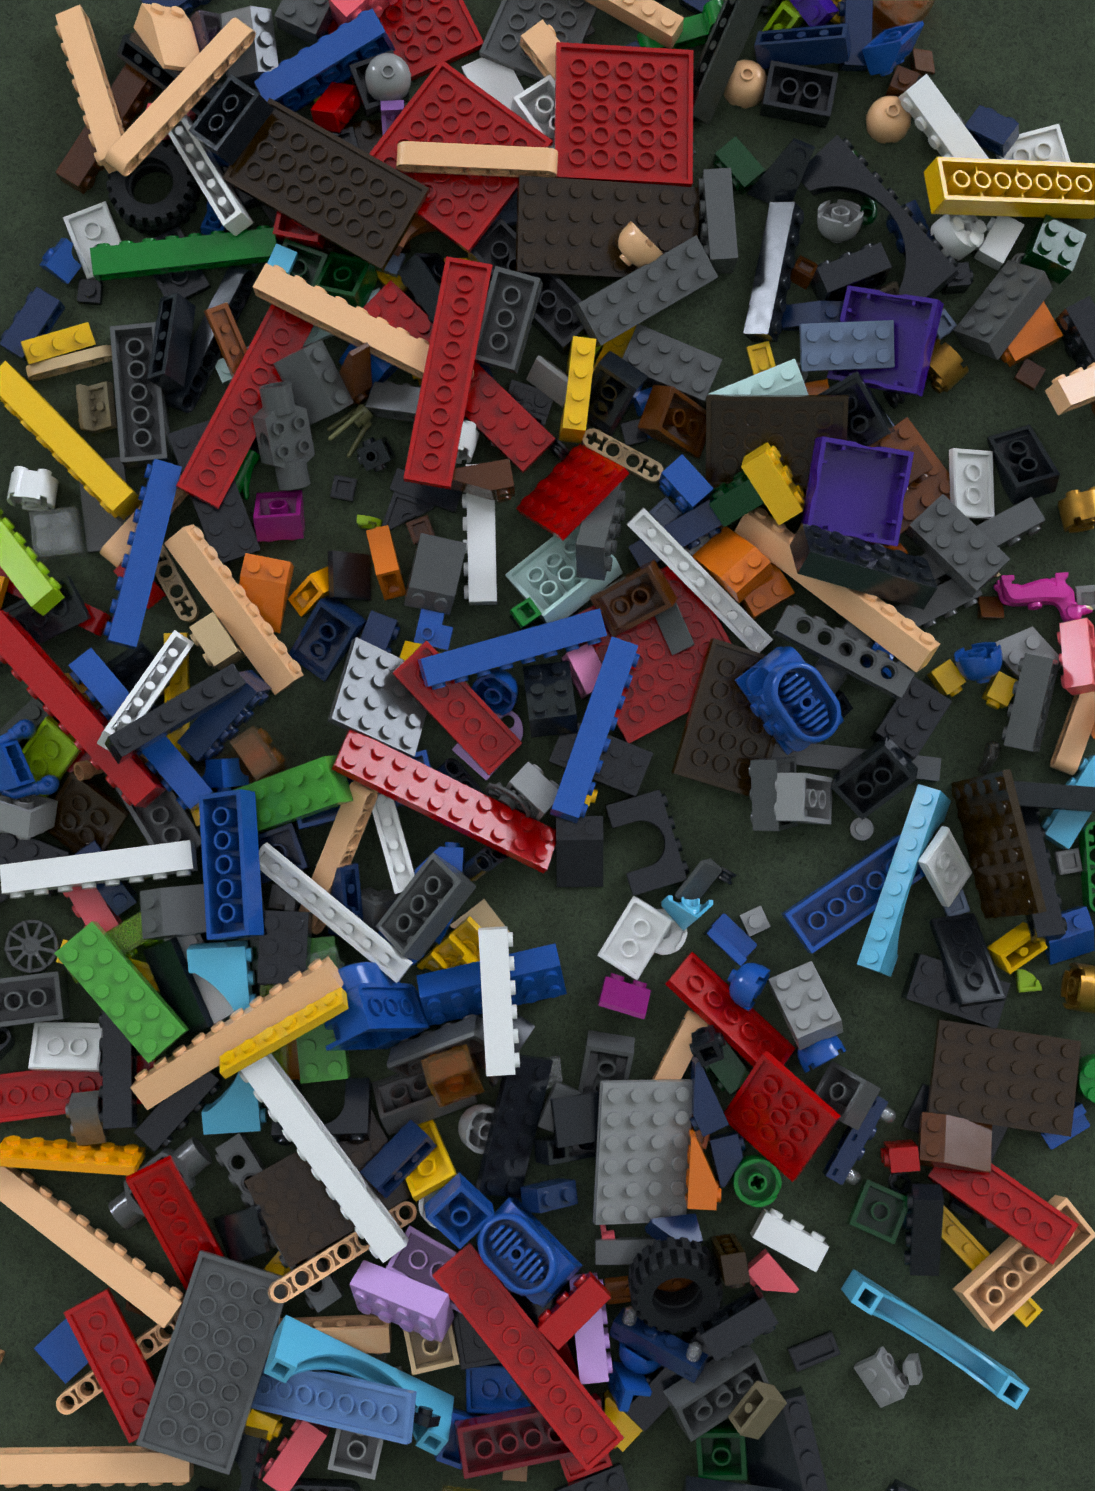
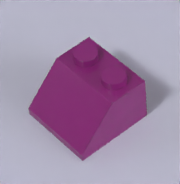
M302 490L256 493L253 520L257 542L304 539L305 522Z
M611 973L610 977L605 975L597 1001L598 1006L645 1019L651 990L646 988L647 983L633 980V984L625 982L624 976Z

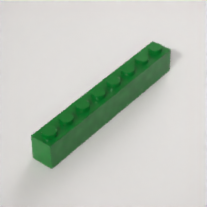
M263 225L258 226L256 230H248L246 228L237 236H234L231 232L225 233L218 230L211 232V235L192 233L184 238L167 236L165 240L157 241L154 238H146L139 243L121 241L119 245L111 246L108 243H100L96 247L90 248L93 276L97 281L151 276L153 274H169L170 272L196 271V269L205 270L230 267L232 265L268 263L276 243L278 244V239L273 234L274 228Z

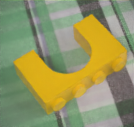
M573 336L568 354L566 371L568 381L560 422V441L581 443L586 432L596 339Z

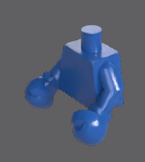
M28 719L19 720L12 728L7 730V733L0 736V793L2 796L13 799H20L34 794L35 796L40 794L51 795L58 790L60 785L59 779L55 775H46L41 780L35 782L18 740L31 739L36 734V726Z

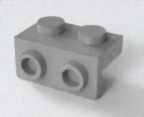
M883 1346L877 1349L875 1355L857 1362L854 1366L855 1371L880 1408L904 1398L909 1388L908 1380L900 1372L894 1363L893 1357L890 1353H887Z

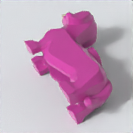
M1068 572L1055 573V578L1040 579L1024 585L1012 584V581L1015 579L1014 575H1002L994 584V589L998 592L1002 604L1008 606H1028V610L1041 609L1042 605H1054L1059 610L1063 622L1078 620L1082 616L1093 612L1091 606L1078 605L1075 602L1074 591L1065 581L1068 578Z

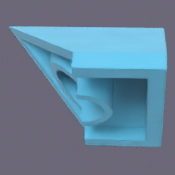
M668 895L661 901V906L683 931L713 905V900H708L702 905L699 898L689 900L681 897V902H675L672 895Z

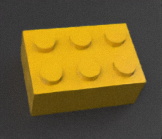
M767 442L744 456L741 467L777 524L781 525L803 511L804 497L806 495L799 484L796 486L791 478L794 476L787 465L783 467L779 460L781 455L775 446L771 447Z

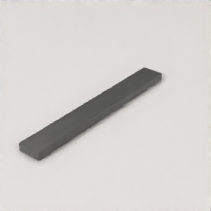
M776 740L771 758L796 756V765L842 770L867 749L810 744L802 751H793L786 755ZM917 755L912 761L918 767L917 779L939 781L941 758Z

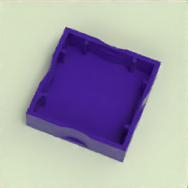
M848 285L840 322L894 320L895 367L888 369L828 371L827 378L834 382H840L858 371L869 388L922 397L944 304L940 300L907 294L891 295L880 290Z
M823 436L815 438L801 524L816 525L821 529L830 532L837 531L844 536L857 537L871 544L889 547L898 546L903 519V500L909 484L914 452L887 447H868L852 441Z

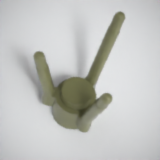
M360 404L357 408H353L348 414L327 427V431H331L341 425L328 437V440H333L352 423L357 428L362 426L361 431L347 453V457L350 458L365 432L372 426L369 421L373 418V415L364 405Z

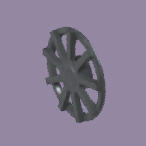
M499 782L497 784L489 783L485 788L487 796L499 798L497 801L509 806L512 811L515 809L525 814L527 818L532 814V811L527 806L528 802L518 797L514 789L510 791Z
M26 920L18 923L9 931L4 949L13 967L27 973L39 972L47 968L56 957L54 953L58 950V939L48 924L39 920ZM28 924H38L33 936L30 935ZM22 926L26 938H22L15 933ZM42 927H45L51 934L39 939L38 935ZM12 937L22 943L20 946L10 947ZM53 938L54 949L42 946L43 942ZM22 950L23 952L14 960L11 951ZM40 951L53 953L48 962H45L42 958ZM26 955L28 956L27 968L18 964ZM33 956L37 957L42 964L41 967L32 968Z

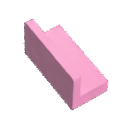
M587 643L579 649L567 652L561 658L563 662L569 661L571 679L581 699L592 694L602 666L593 646H588Z

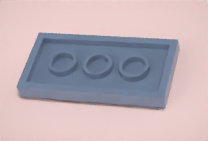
M894 320L808 323L799 325L801 372L888 369L895 367Z

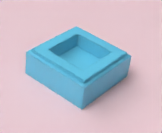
M276 243L267 264L271 266L278 265L290 275L298 253Z

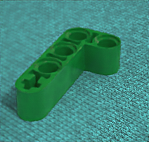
M710 0L703 6L702 13L684 18L683 32L672 49H688L705 44L722 8L723 0ZM641 32L637 34L640 47L667 48Z
M1094 821L1085 823L1078 834L1080 859L1083 869L1081 871L1083 906H1087L1088 911L1095 913V907L1092 904L1095 897V885L1091 882V876L1095 873V861L1093 862L1089 855L1091 850H1095V845H1089V842H1095V835H1089V830H1095Z

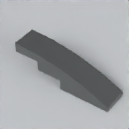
M642 1235V1237H619V1239H595V1265L632 1264L635 1256L638 1253L642 1254V1249L647 1245H654L653 1242L656 1239L646 1235Z

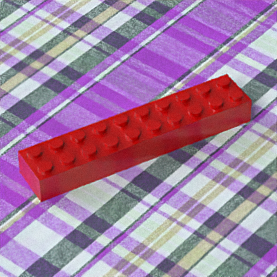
M0 610V661L4 664L8 663L13 668L11 670L13 676L20 682L23 680L29 686L26 689L34 699L37 700L39 698L44 703L42 706L44 711L49 716H55L60 721L58 724L60 729L65 734H71L76 739L74 741L76 747L83 753L86 751L92 757L89 760L97 770L102 769L108 775L105 779L113 788L118 787L123 792L121 795L123 800L129 806L134 805L135 807L146 808L166 788L136 754L118 764L110 751L97 744L108 722L16 618Z

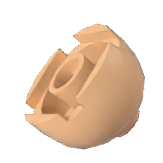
M743 59L737 61L723 94L726 100L732 105L742 106L741 108H750L762 101L767 81L765 70L760 64L752 60Z
M883 96L877 99L869 108L866 114V129L868 134L879 143H896L904 138L908 132L912 116L903 109L901 101L897 96Z
M632 221L624 227L619 235L618 248L622 252L619 257L628 266L634 264L640 268L652 263L663 255L661 250Z

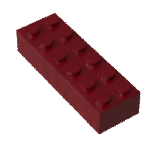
M596 1393L590 1394L602 1409L601 1399ZM535 1406L454 1422L461 1471L464 1479L574 1456Z

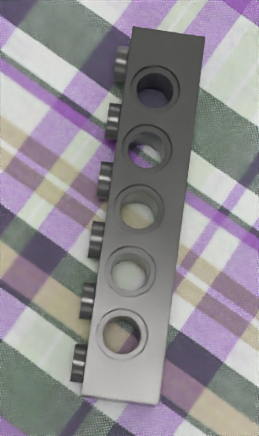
M788 605L772 632L773 634L896 700L903 697L915 672L910 670V667L901 661L896 663L890 660V656L881 650L874 651L868 648L869 644L861 639L856 638V640L849 638L847 636L848 633L841 628L835 627L833 629L827 626V622L818 616L810 617L805 614L806 610L798 605ZM797 623H805L808 627V632L806 634L799 633ZM819 634H825L828 637V645H822L818 642ZM840 645H846L849 648V656L845 657L839 653ZM861 656L869 658V668H865L860 664ZM883 667L891 671L890 679L882 677L881 669Z

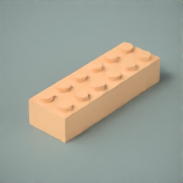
M1054 1195L1048 1201L1050 1205L1079 1224L1052 1266L1015 1239L1009 1237L953 1288L984 1328L994 1332L1095 1238L1093 1229L1068 1198Z

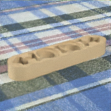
M111 345L97 346L29 364L26 366L28 379L38 381L111 362Z
M598 429L586 430L582 440L583 446L625 467L628 472L649 483H657L659 481L661 472H663V467L659 462ZM593 434L596 435V440L600 443L603 442V439L607 440L603 445L602 451L598 450L600 448L599 444L595 442L592 445L588 444L589 439L587 436L592 437ZM609 445H616L619 448V453L616 456H609L606 448ZM629 456H636L639 459V464L636 467H630L627 465L626 459ZM643 461L647 462L645 467L649 469L656 467L659 475L650 477L649 471L644 468L642 473L639 472Z
M162 545L160 558L164 561H160L157 564L155 575L178 617L185 622H193L199 616L198 606L167 549ZM166 565L171 566V576L163 578L160 574L161 568ZM176 585H180L183 588V594L178 598H174L171 595V590ZM184 601L189 608H193L194 610L191 611L192 616L182 615L185 609L181 603L178 606L176 603Z

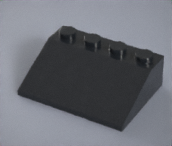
M801 1387L779 1392L787 1404L759 1439L746 1437L747 1469L751 1485L782 1489V1491H828L805 1394Z

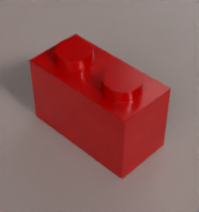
M332 82L310 109L314 123L327 131L340 133L361 106L356 85Z
M912 1139L883 1142L884 1148H880L881 1162L884 1163L885 1167L887 1166L891 1173L920 1171L918 1146Z

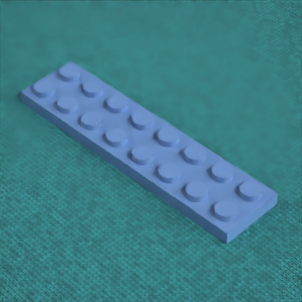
M263 1370L252 1408L407 1445L412 1442L417 1391L321 1370H310L295 1374L284 1383L265 1374Z

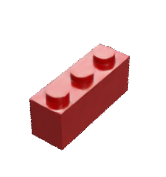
M590 1271L586 1275L581 1274L573 1282L574 1287L568 1293L564 1291L556 1299L555 1302L557 1304L551 1310L547 1308L538 1317V1330L557 1350L611 1298L609 1290Z

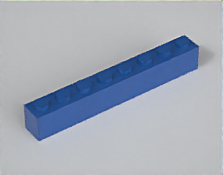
M154 459L151 465L147 464L144 477L148 478L146 487L141 486L138 500L142 501L140 509H135L132 522L136 523L134 532L130 531L128 536L129 554L124 553L121 567L125 568L123 577L118 576L115 590L119 591L117 600L112 599L109 610L110 613H113L111 622L107 621L103 635L107 636L106 642L131 649L137 647L177 489L176 485L182 470L181 466Z
M599 608L418 659V664L425 687L432 686V690L445 687L446 681L454 679L456 684L469 680L468 675L477 673V677L491 674L490 669L499 667L501 671L512 668L513 662L521 660L522 664L536 661L535 656L543 654L544 658L558 654V649L565 648L566 652L579 649V644L587 642L588 646L602 642L601 637L607 636V632Z
M611 637L550 812L551 815L574 823L578 822L579 817L584 818L588 808V804L584 803L586 796H592L596 784L592 781L594 773L599 774L603 761L599 760L601 753L607 752L611 739L607 738L608 732L615 729L618 718L614 717L616 709H622L625 696H622L624 687L629 688L633 675L629 674L631 666L636 668L640 654L636 653L638 645Z
M89 648L68 665L72 669L70 676L78 685L83 682L88 688L85 691L86 695L93 703L97 700L103 706L100 711L109 721L130 693L94 650ZM166 736L137 753L138 756L143 754L149 760L145 764L153 774L159 772L164 778L160 782L168 792L172 790L176 792L179 797L175 800L184 810L189 808L192 812L199 807L198 795L214 793Z

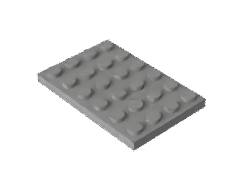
M691 1079L600 1081L593 1223L595 1225L649 1223L652 1218L686 1215L685 1194L688 1193V1188H686V1171L689 1168L687 1151L688 1145H690L688 1131L691 1128L690 1118H692L693 1081Z

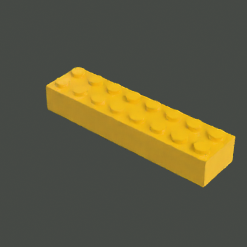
M936 157L924 171L931 214L1041 218L1047 214L1053 218H1095V163Z
M4 361L0 365V401L5 404L4 406L9 412L20 420V423L29 432L36 436V439L52 453L51 455L68 469V472L84 486L83 488L100 502L99 504L114 518L119 516L125 520L141 505L142 501L138 500L139 495L17 370Z

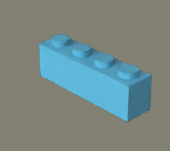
M1093 755L1081 759L1077 769L1079 771L1065 785L1095 787V756ZM1054 809L1051 816L1045 817L1040 827L1044 828L1045 839L1061 849H1069L1092 812Z

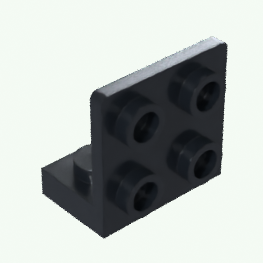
M140 640L135 649L128 648L105 665L130 693L156 656Z

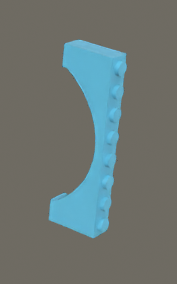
M920 784L917 786L857 965L889 977L892 976L898 958V939L908 893L919 865L918 860L924 853L937 828L942 822L944 823L951 802L940 790Z
M248 940L190 944L187 949L189 973H196L217 988L232 1006L234 1012L239 1008L243 1010L250 1006L249 1003L257 997L252 992V985H255V972L250 969V962H253V949L248 946ZM239 1072L228 1089L211 1104H205L202 1110L204 1135L261 1131L263 1124L267 1122L266 1108L262 1107V1103L257 1100L253 1093L254 1088L249 1082L245 1083L242 1080Z
M855 1269L852 1270L841 1288L851 1303L871 1316L879 1317L913 1336L966 1372L995 1394L996 1397L1016 1410L1019 1408L1030 1388L1013 1371Z
M285 1315L274 1333L264 1369L265 1374L286 1383L291 1376L301 1372L333 1370L349 1374L358 1379L417 1391L415 1407L426 1406L432 1408L433 1414L439 1415L441 1418L437 1427L426 1428L413 1423L412 1434L416 1440L415 1446L436 1456L449 1441L454 1396Z

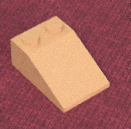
M157 3L141 4L133 28L163 69L183 71L200 53L192 22L186 16L184 10L177 6L165 7Z

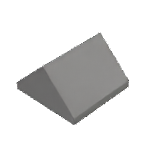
M538 355L526 380L563 407L565 404L568 375L549 360Z

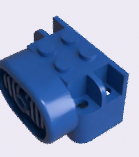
M793 647L775 648L735 679L752 704L750 705L752 712L757 717H761L765 723L763 724L764 729L769 735L774 736L786 755L793 751H802L810 744H816L828 739L835 733L838 726L844 722L841 716L840 703L819 671L812 665L805 663L801 655Z
M360 962L338 969L343 981L342 988L347 993L349 1009L325 1022V1029L333 1030L336 1041L325 1046L326 1051L389 1049L400 1041L429 1028L420 996L412 984L401 983L400 981L396 983L380 970L375 962Z
M508 1197L495 1211V1216L486 1221L478 1232L476 1241L479 1255L485 1265L511 1292L526 1296L532 1303L544 1308L583 1265L531 1212L523 1211L522 1203L516 1197Z

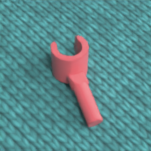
M599 1225L602 1239H615L614 1230H606V1225Z

